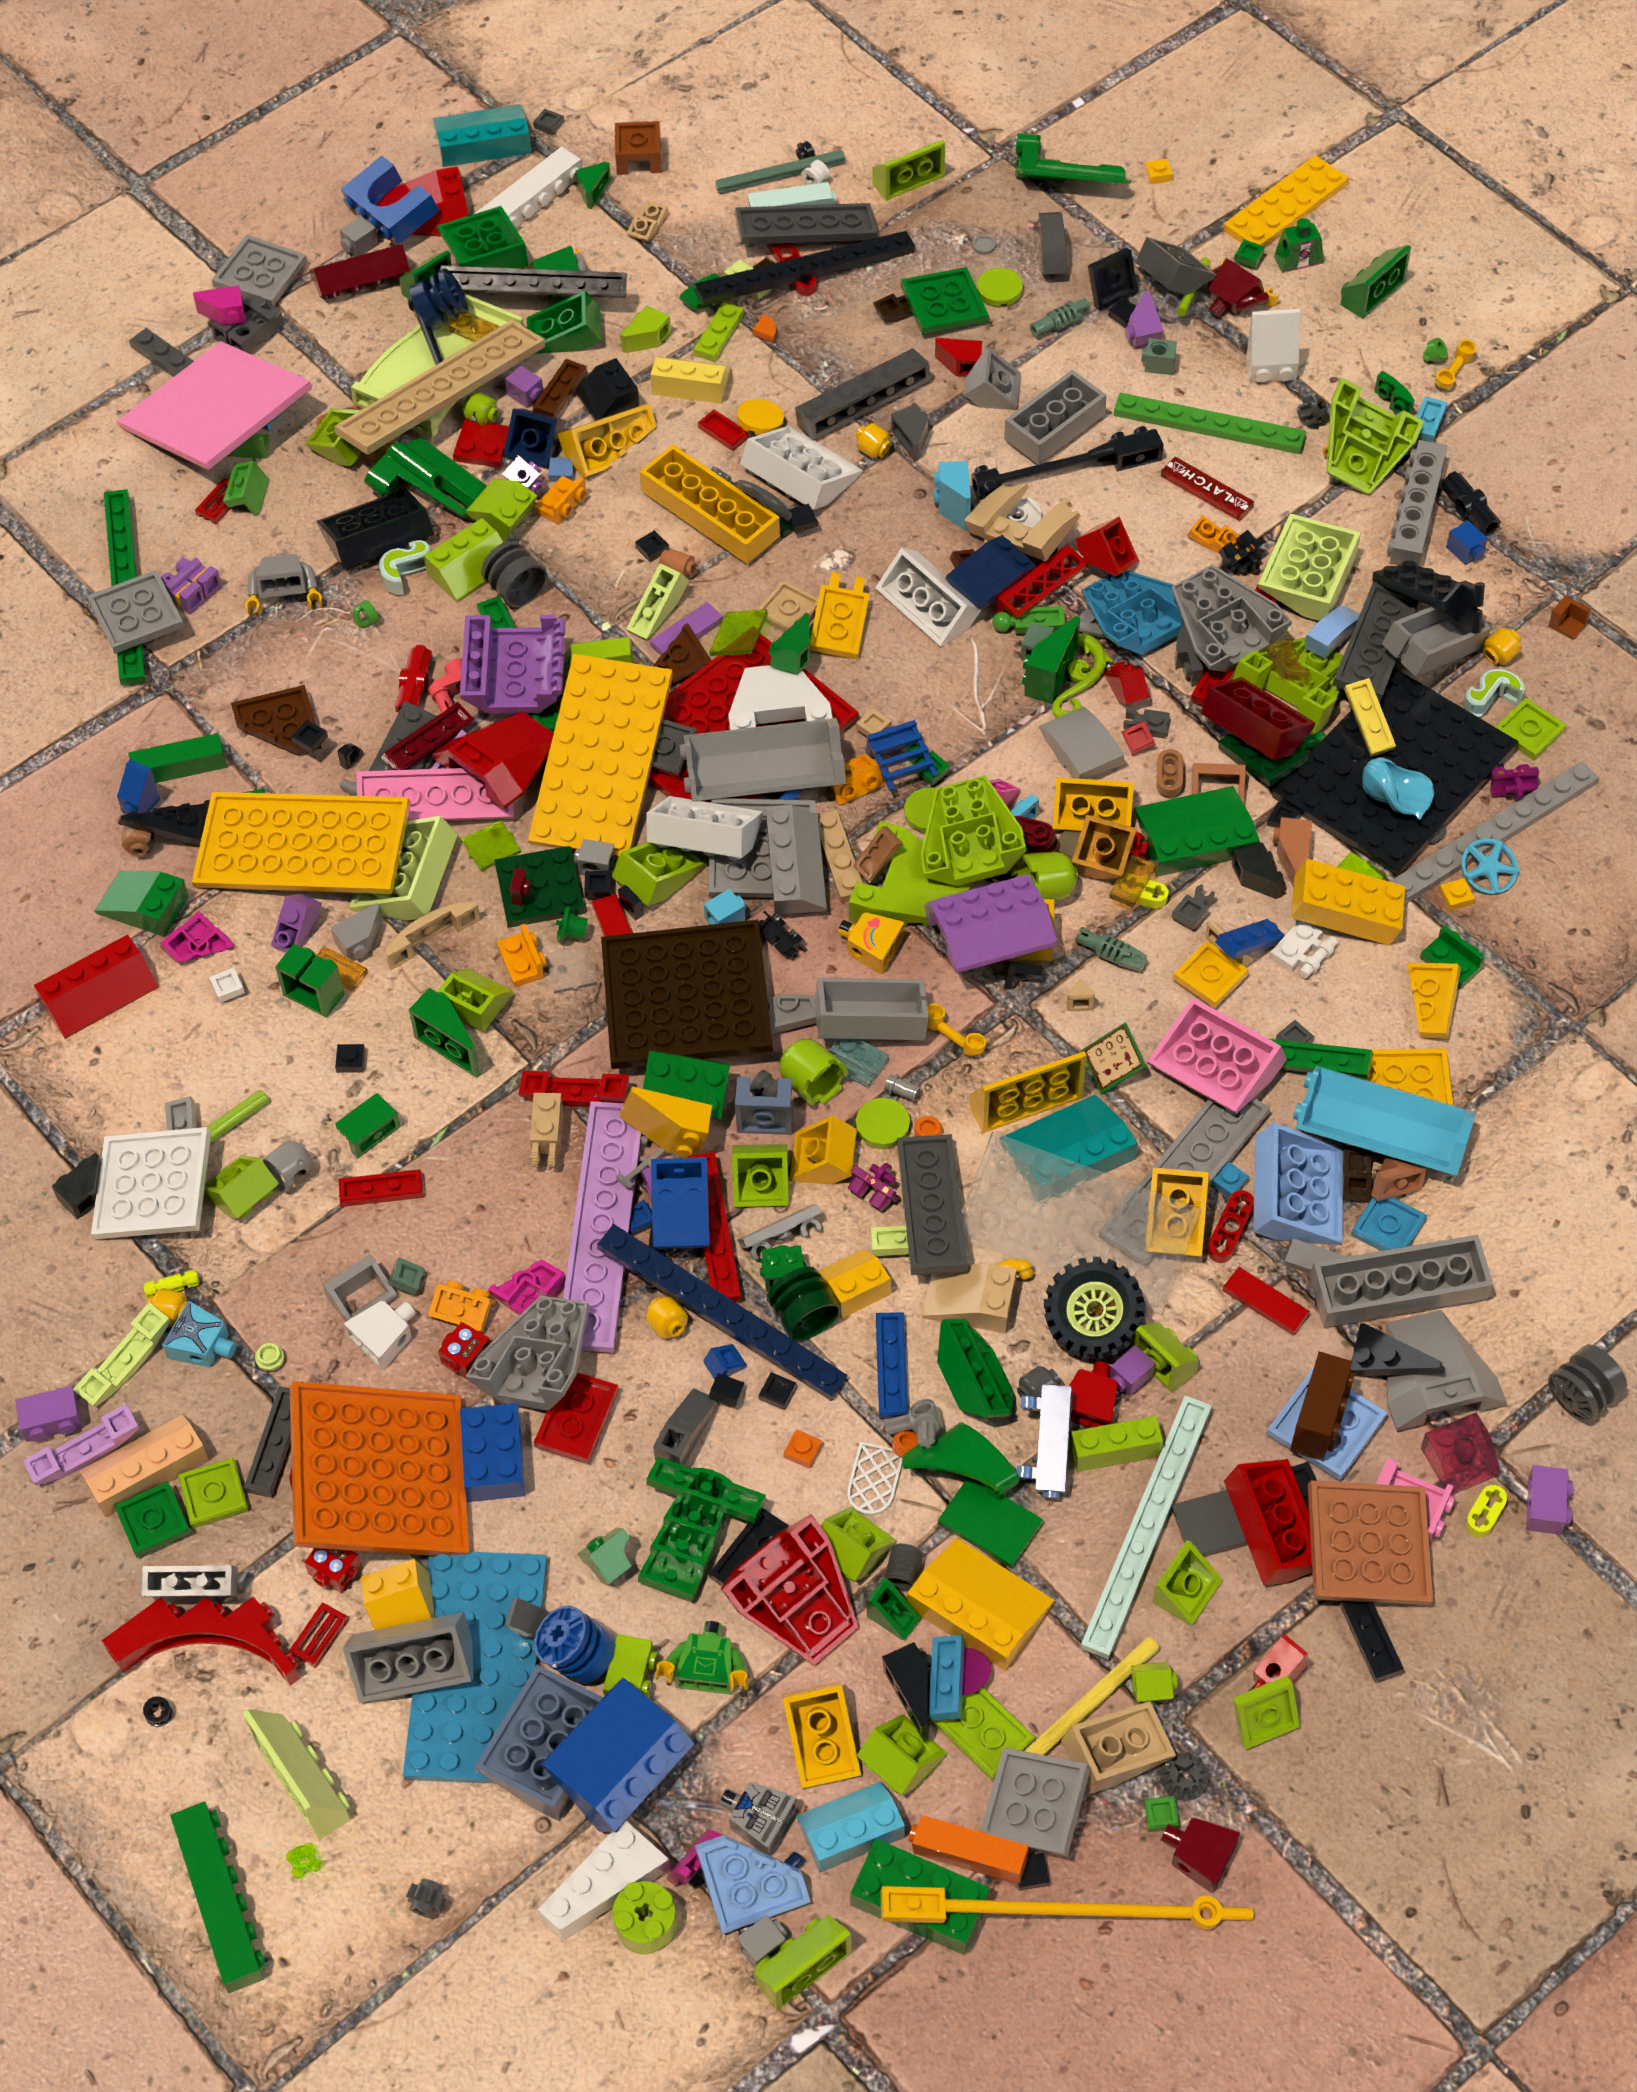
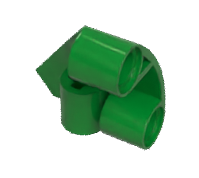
M962 1422L935 1439L932 1448L926 1449L925 1446L920 1447L918 1444L902 1455L904 1469L930 1468L939 1473L950 1471L982 1482L986 1490L995 1498L1005 1494L1020 1481L1016 1470L1004 1455L982 1434Z

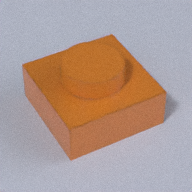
M796 1429L783 1452L784 1458L810 1469L822 1447V1440Z

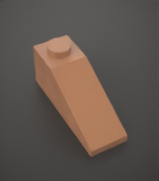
M1281 817L1280 827H1274L1273 843H1277V855L1294 887L1296 872L1306 858L1309 859L1312 821Z

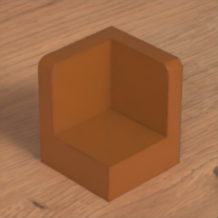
M1565 595L1552 610L1548 627L1574 640L1586 627L1591 609Z

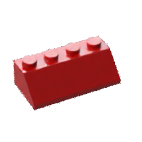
M128 934L34 985L40 1003L65 1039L159 988L141 952Z
M1288 1459L1238 1464L1224 1480V1484L1263 1586L1288 1583L1311 1573L1312 1554L1309 1511Z

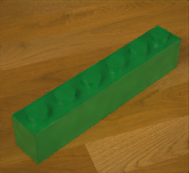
M206 1801L170 1814L225 1989L229 1994L264 1980L261 1969L266 1968V1963L261 1949L255 1951L252 1940L257 1939V1935L252 1921L246 1922L243 1912L248 1910L243 1893L237 1894L234 1886L235 1883L239 1882L234 1865L228 1866L225 1858L226 1855L230 1854L225 1837L219 1838L216 1828L221 1827V1823L216 1809L210 1811Z

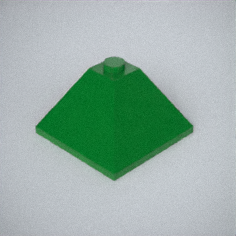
M502 206L437 226V230L461 267L521 269L529 266L525 242Z

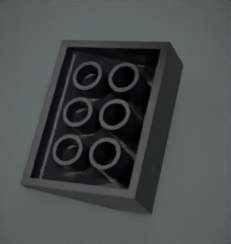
M406 488L316 521L333 555L343 569L355 568L363 561L381 558L384 553L391 549H404L412 541H427L428 537L434 536L426 508Z

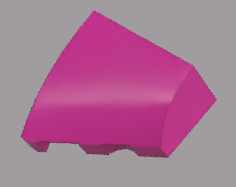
M200 911L160 943V948L177 963L228 950L234 946V943L218 927L215 928Z
M541 1259L532 1264L527 1270L518 1271L511 1275L512 1279L498 1287L495 1284L491 1285L488 1291L502 1304L520 1316L540 1295L556 1298L565 1287L566 1277L563 1271Z
M707 1829L671 1870L667 1880L676 1887L680 1882L687 1885L701 1867L695 1845L722 1835Z

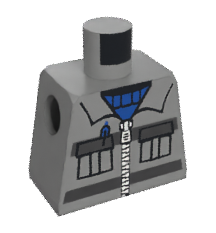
M752 1782L747 1785L742 1795L727 1788L720 1799L719 1805L732 1811L729 1817L731 1830L758 1851L770 1856L797 1809V1797Z

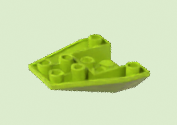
M986 775L936 788L921 850L925 878L960 886L1008 873L1027 851L1023 829Z

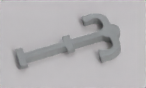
M645 1135L640 1139L642 1145L651 1141ZM659 1146V1149L649 1158L640 1157L639 1160L642 1163L628 1175L623 1176L621 1173L616 1175L617 1181L627 1189L632 1188L634 1184L631 1181L643 1169L651 1167V1159H659L663 1154H670L674 1158L680 1157L666 1152Z

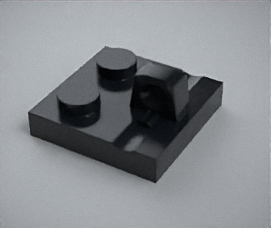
M1127 247L1088 265L1095 308L1101 310L1138 292L1132 250Z

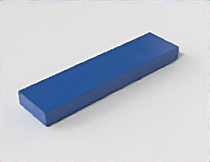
M904 1312L876 1313L880 1420L907 1415L908 1410Z

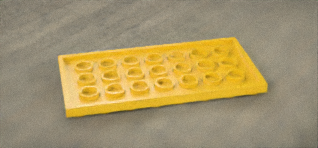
M573 654L530 828L529 844L549 848L571 846L572 851L576 852L577 848L581 849L583 839L614 844L616 859L619 858L622 851L633 847L673 677L671 669Z
M212 792L191 883L194 887L393 894L411 802L408 797Z

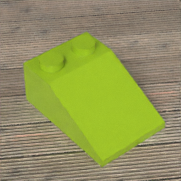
M647 842L622 851L612 877L621 886H628L642 900L643 904L651 906L666 900L706 868L708 862L695 851H682L679 847L673 846L659 847L655 843Z

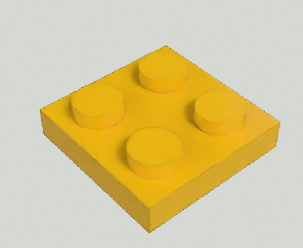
M1206 940L1174 973L1173 980L1215 1009L1248 975L1249 969Z

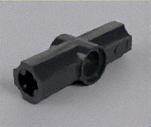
M1456 471L1449 473L1442 481V487L1455 501L1457 513L1462 518L1468 517L1475 527L1486 536L1493 534L1500 527L1501 521L1488 507L1483 491L1480 489L1474 490L1461 473Z

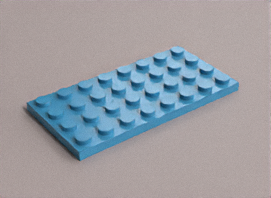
M469 1552V1554L454 1556L446 1554L429 1555L427 1571L430 1576L435 1618L461 1612L465 1613L473 1641V1680L471 1682L412 1693L403 1769L404 1780L496 1784L477 1771L475 1765L533 1672L538 1660L534 1647L535 1640L533 1638L523 1639L506 1627L505 1624L513 1598L522 1599L543 1609L547 1555Z

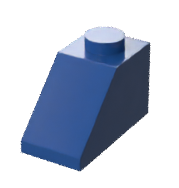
M131 759L126 764L117 794L120 809L124 815L138 811L139 814L151 812L160 800L151 769Z

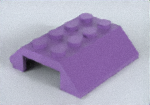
M490 615L465 616L460 698L488 714L540 713L557 701V697L562 694L563 678L561 676H563L564 658L562 656H564L565 638L563 636H565L566 621L561 618L556 619V615H540L541 628H492Z
M1029 874L992 883L980 888L966 890L947 897H941L928 901L924 905L926 918L930 925L933 926L937 923L946 940L947 956L956 973L1057 946V939L1047 905Z

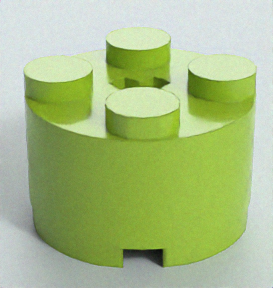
M649 1881L631 1882L619 1893L614 1902L612 1915L618 1938L628 1950L638 1954H651L663 1946H667L673 1939L677 1929L675 1905L672 1895L661 1885ZM645 1914L650 1915L644 1921H640L639 1917H644Z

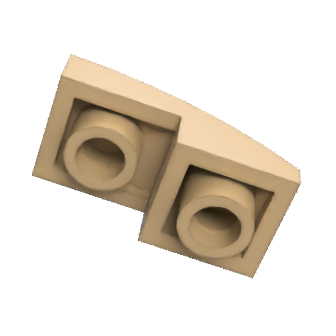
M647 200L640 215H635L627 235L649 242L665 220L669 212L668 207Z

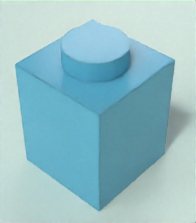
M728 889L704 903L705 920L710 925L745 921L746 904L739 895L735 896Z

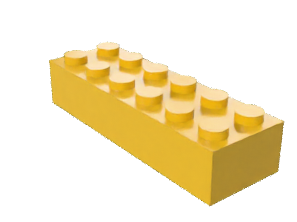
M674 444L639 471L642 492L746 564L751 562L780 537V517Z

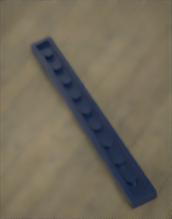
M614 1223L597 1244L599 1251L830 1401L846 1381L847 1374Z

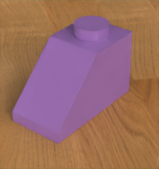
M1150 291L1144 292L1129 318L1127 327H1125L1126 338L1128 341H1131L1134 349L1148 346L1149 338L1161 340L1164 332Z

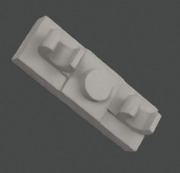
M817 1204L807 1206L737 1239L741 1248L750 1247V1257L753 1260L759 1259L756 1253L757 1247L771 1248L770 1244L765 1242L769 1238L775 1237L776 1241L791 1235L790 1229L799 1225L798 1231L800 1235L806 1237L808 1236L806 1231L808 1223L813 1224L815 1231L821 1230L820 1222L813 1218L821 1213Z

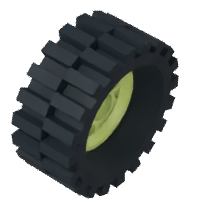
M1084 1257L1078 1259V1266L1073 1267L1069 1263L1064 1266L1065 1273L1063 1275L1057 1272L1053 1277L1055 1283L1053 1286L1048 1285L1046 1290L1048 1298L1044 1299L1045 1319L1057 1345L1062 1350H1067L1070 1357L1075 1359L1076 1356H1079L1082 1362L1090 1363L1091 1359L1105 1363V1358L1110 1356L1115 1361L1120 1358L1119 1353L1121 1351L1127 1352L1132 1348L1131 1343L1135 1339L1136 1328L1146 1324L1145 1314L1147 1312L1142 1290L1134 1275L1131 1277L1129 1270L1123 1265L1120 1268L1117 1267L1116 1261L1108 1259L1107 1263H1103L1101 1257H1093V1262L1087 1263ZM1096 1293H1101L1099 1298H1096ZM1092 1294V1299L1089 1300L1087 1295ZM1083 1299L1085 1304L1081 1303L1080 1300ZM1093 1307H1101L1103 1309V1313L1099 1317L1094 1318L1088 1315ZM1106 1320L1111 1321L1112 1324L1109 1326ZM1103 1324L1105 1329L1100 1330V1325ZM1093 1325L1096 1327V1331H1091Z

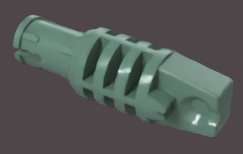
M1084 298L1076 302L1066 303L1049 311L1046 317L1030 323L1032 335L1038 337L1050 330L1058 331L1072 323L1078 322L1084 315L1089 313L1090 303Z
M1081 927L1079 930L1081 934L1077 933L1076 943L1095 950L1097 956L1111 961L1118 966L1140 972L1147 961L1146 954L1108 934L1100 936L1084 927Z

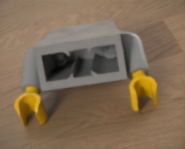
M278 553L275 556L262 558L259 566L248 575L247 596L250 599L246 601L245 608L249 616H251L250 611L254 607H256L259 616L262 614V607L257 597L267 598L306 593V591H309L307 595L309 609L312 610L311 602L314 600L320 603L321 608L322 596L316 591L318 586L313 568L305 562L299 561L297 554L286 555Z

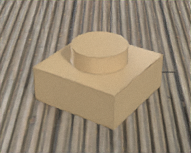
M873 708L856 723V730L865 736L892 727V720Z

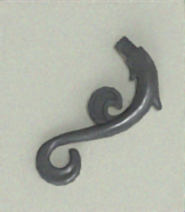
M713 466L710 469L757 502L762 503L779 517L781 516L785 521L792 518V513L787 509V505L769 491L746 480L733 482L728 474Z

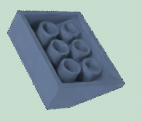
M537 1664L476 1763L475 1769L530 1807L558 1820L570 1798L543 1768L541 1763L603 1697Z

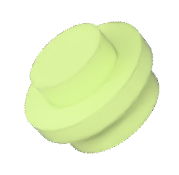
M266 1343L256 1352L255 1361L260 1369L273 1371L282 1365L284 1354L279 1346Z

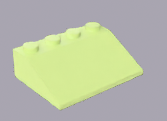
M1290 514L1261 576L1258 588L1302 616L1320 621L1334 610L1358 555L1361 532Z
M441 816L407 821L393 894L354 893L349 909L360 912L377 903L381 916L407 921L418 919L429 913L458 834Z
M248 1709L242 1714L257 1747L318 1841L350 1821L346 1811L350 1808L349 1803L341 1792L335 1794L331 1788L335 1783L326 1768L321 1771L315 1763L319 1758L310 1744L304 1747L300 1741L303 1734L295 1721L289 1723L283 1714Z

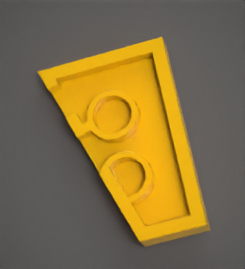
M1407 963L1421 1038L1448 1039L1461 972L1459 964Z

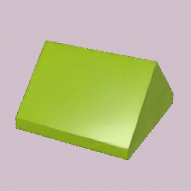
M1186 1540L1156 1584L1153 1603L1186 1624L1193 1625L1223 1579L1193 1543Z

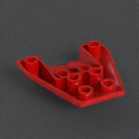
M520 712L450 740L433 753L432 758L447 769L455 768L458 764L485 783L486 797L503 809H506L524 794L549 755L554 733L526 713Z

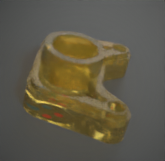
M1291 639L1273 643L1267 649L1268 656L1283 679L1306 681L1310 676V670L1297 662L1299 654L1293 648L1294 642Z

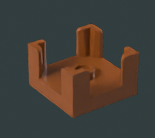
M660 121L615 123L617 175L628 174L627 161L650 160L651 173H662Z

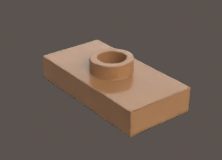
M882 826L853 866L869 883H875L903 843L887 826Z

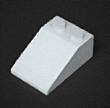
M1300 309L1252 312L1246 355L1249 383L1297 379Z

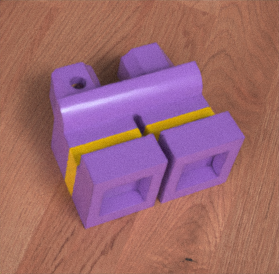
M196 557L192 561L186 558L180 559L175 566L178 572L175 576L168 572L160 577L173 603L189 615L222 586L218 570L212 566L208 568L203 566Z

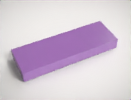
M706 602L651 639L650 646L661 655L666 652L668 645L672 640L676 639L686 623L690 625L699 639L721 624L723 616Z

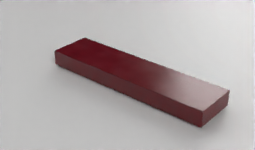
M457 702L385 751L381 758L392 770H408L458 735L461 730L464 731L471 726L475 719Z

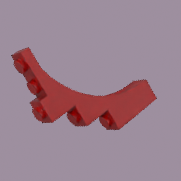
M254 1596L229 1615L219 1602L214 1605L208 1597L183 1615L180 1614L173 1603L167 1605L160 1597L101 1640L106 1651L123 1673L139 1662L172 1648L195 1644H218L239 1648L265 1659L274 1665L290 1686L300 1679L296 1670L299 1666L296 1659L290 1652L284 1654L279 1648L282 1643L273 1632L275 1627L271 1620L274 1617L272 1610L265 1602L259 1604Z

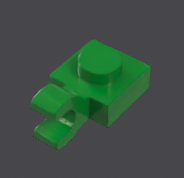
M913 744L907 749V752L918 749L919 746ZM932 750L929 752V755L934 761V767L938 775L932 778L929 769L917 773L931 786L950 772V765ZM923 756L909 760L913 765L925 761Z

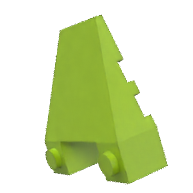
M1306 637L1286 642L1284 647L1270 646L1267 651L1259 653L1258 650L1252 651L1239 660L1233 679L1243 677L1257 687L1265 688L1298 707L1299 713L1315 722V727L1311 731L1314 734L1327 725L1340 688L1332 684L1343 655L1333 650L1324 659L1304 648ZM1270 650H1275L1279 657H1272ZM1285 657L1287 661L1283 662L1281 659ZM1285 665H1289V667H1291V670L1286 669Z
M880 821L874 837L882 826H887L902 841L903 845L889 863L891 865L882 888L856 882L849 900V920L858 922L863 913H870L905 922L904 926H907V923H923V926H931L926 918L924 905L928 901L970 890L971 883L954 886L925 878L921 860L923 842L905 827Z

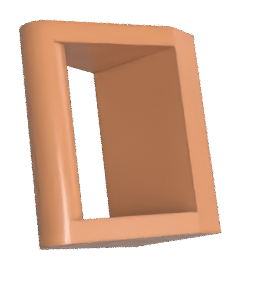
M1193 763L1192 795L1198 793V776L1238 778V795L1244 804L1245 765Z

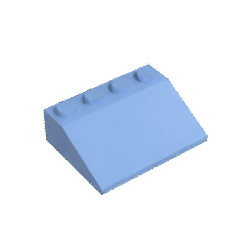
M1272 1123L1255 1136L1253 1232L1281 1241H1292L1295 1238L1307 1243L1342 1244L1343 1147L1278 1123Z

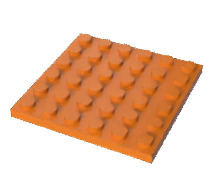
M292 1381L290 1385L294 1547L430 1556L469 1554L467 1501L464 1489L460 1421L461 1395Z

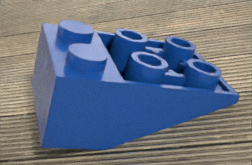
M707 1157L651 1159L653 1249L710 1247Z

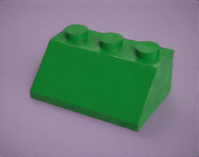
M1405 245L1386 250L1379 257H1375L1366 269L1360 270L1351 282L1345 283L1342 287L1340 305L1360 318H1364L1406 280L1411 247Z

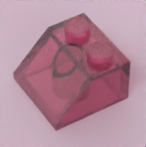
M1477 1412L1425 1433L1421 1450L1443 1488L1446 1489L1448 1484L1453 1485L1451 1495L1501 1474L1491 1435Z

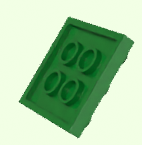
M967 267L901 279V289L922 335L986 323L989 320V314Z

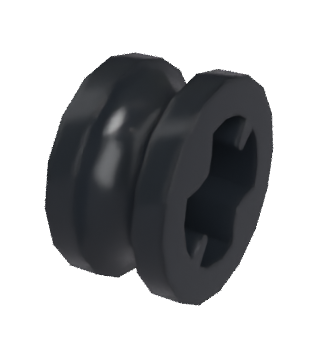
M156 1696L148 1699L144 1704L143 1714L151 1726L162 1727L171 1720L172 1709L165 1698ZM160 1706L162 1709L161 1716L155 1718L153 1714L155 1707Z

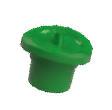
M566 906L562 920H556L555 925L559 926L556 939L559 942H563L564 938L583 940L588 919L570 913L571 907Z

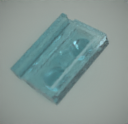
M837 1039L829 1050L847 1066L848 1075L845 1077L868 1089L872 1081L878 1077L889 1062V1054L860 1039Z

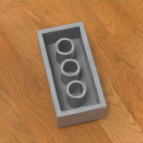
M1071 370L1005 419L1004 439L1039 465L1105 415L1107 395L1074 370Z

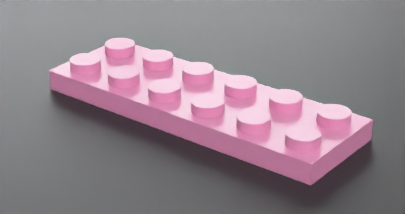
M465 768L356 771L357 796L408 797L411 805L407 821L441 816L445 821L514 819L513 803L506 809H503L486 797L485 783Z

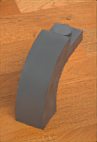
M1062 212L1038 213L1037 230L1040 235L1042 274H1066V245Z
M1183 624L1176 641L1175 668H1183L1185 678L1189 677L1191 687L1197 686L1202 678L1203 667Z

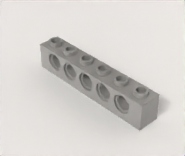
M1419 440L1417 449L1411 450L1409 463H1412L1413 466L1407 467L1404 481L1409 482L1408 485L1403 484L1400 499H1404V503H1398L1396 517H1400L1399 521L1394 520L1391 535H1395V539H1389L1387 553H1391L1389 564L1400 565L1403 561H1414L1418 566L1420 565L1448 445Z

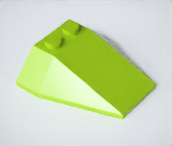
M1341 377L1331 399L1326 474L1369 495L1415 444L1424 421L1404 410L1394 415L1360 397L1361 387Z

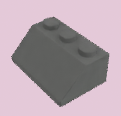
M1146 237L1135 261L1142 268L1144 274L1153 277V282L1164 286V291L1172 295H1177V293L1188 295L1216 277L1212 270L1183 247Z

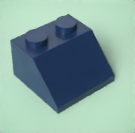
M523 408L513 409L503 456L513 459L520 456L525 462L530 463L532 461L536 465L549 468L550 457L556 455L561 445L558 433L564 432L566 420Z

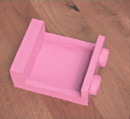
M1387 1458L1376 1484L1425 1487L1430 1546L1433 1536L1439 1538L1445 1524V1521L1441 1520L1443 1513H1450L1456 1497L1451 1496L1453 1485L1448 1484L1446 1489H1442L1397 1470L1399 1462Z

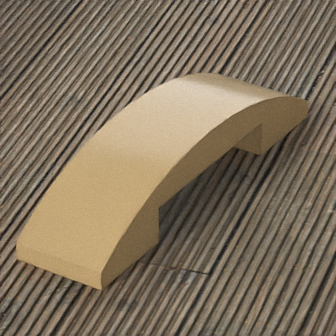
M463 902L448 905L431 911L412 922L394 938L385 952L389 969L393 970L413 958L412 948L447 928L454 926L460 932L481 920L477 903Z

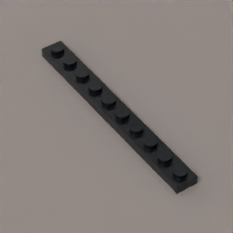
M902 231L694 283V292L702 306L804 281L812 277H819L915 253V244L907 231Z

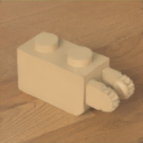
M534 1093L530 1133L532 1167H539L540 1154H549V1167H556L557 1154L561 1152L564 1112L561 1093Z

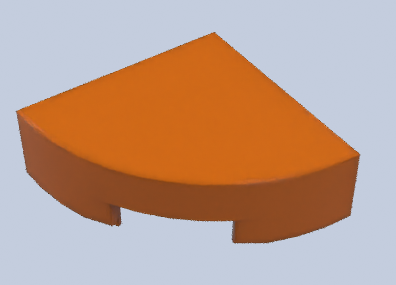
M764 314L753 328V335L773 343L776 338V325L774 321Z

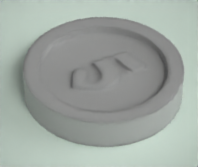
M988 235L977 236L973 240V250L980 255H988L995 250V240Z

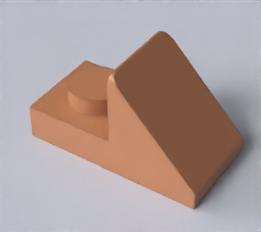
M1386 1155L1382 1170L1376 1174L1371 1195L1377 1201L1422 1190L1427 1167Z

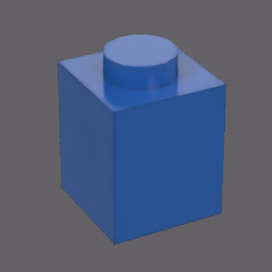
M1467 520L1449 531L1446 548L1467 565L1483 557L1486 552L1485 548L1488 538Z

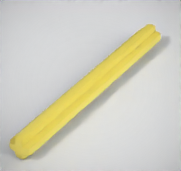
M1151 1637L1143 1640L1035 1740L1025 1752L1046 1756L1061 1742L1072 1725L1079 1724L1131 1677V1665L1145 1664L1158 1652L1159 1645Z

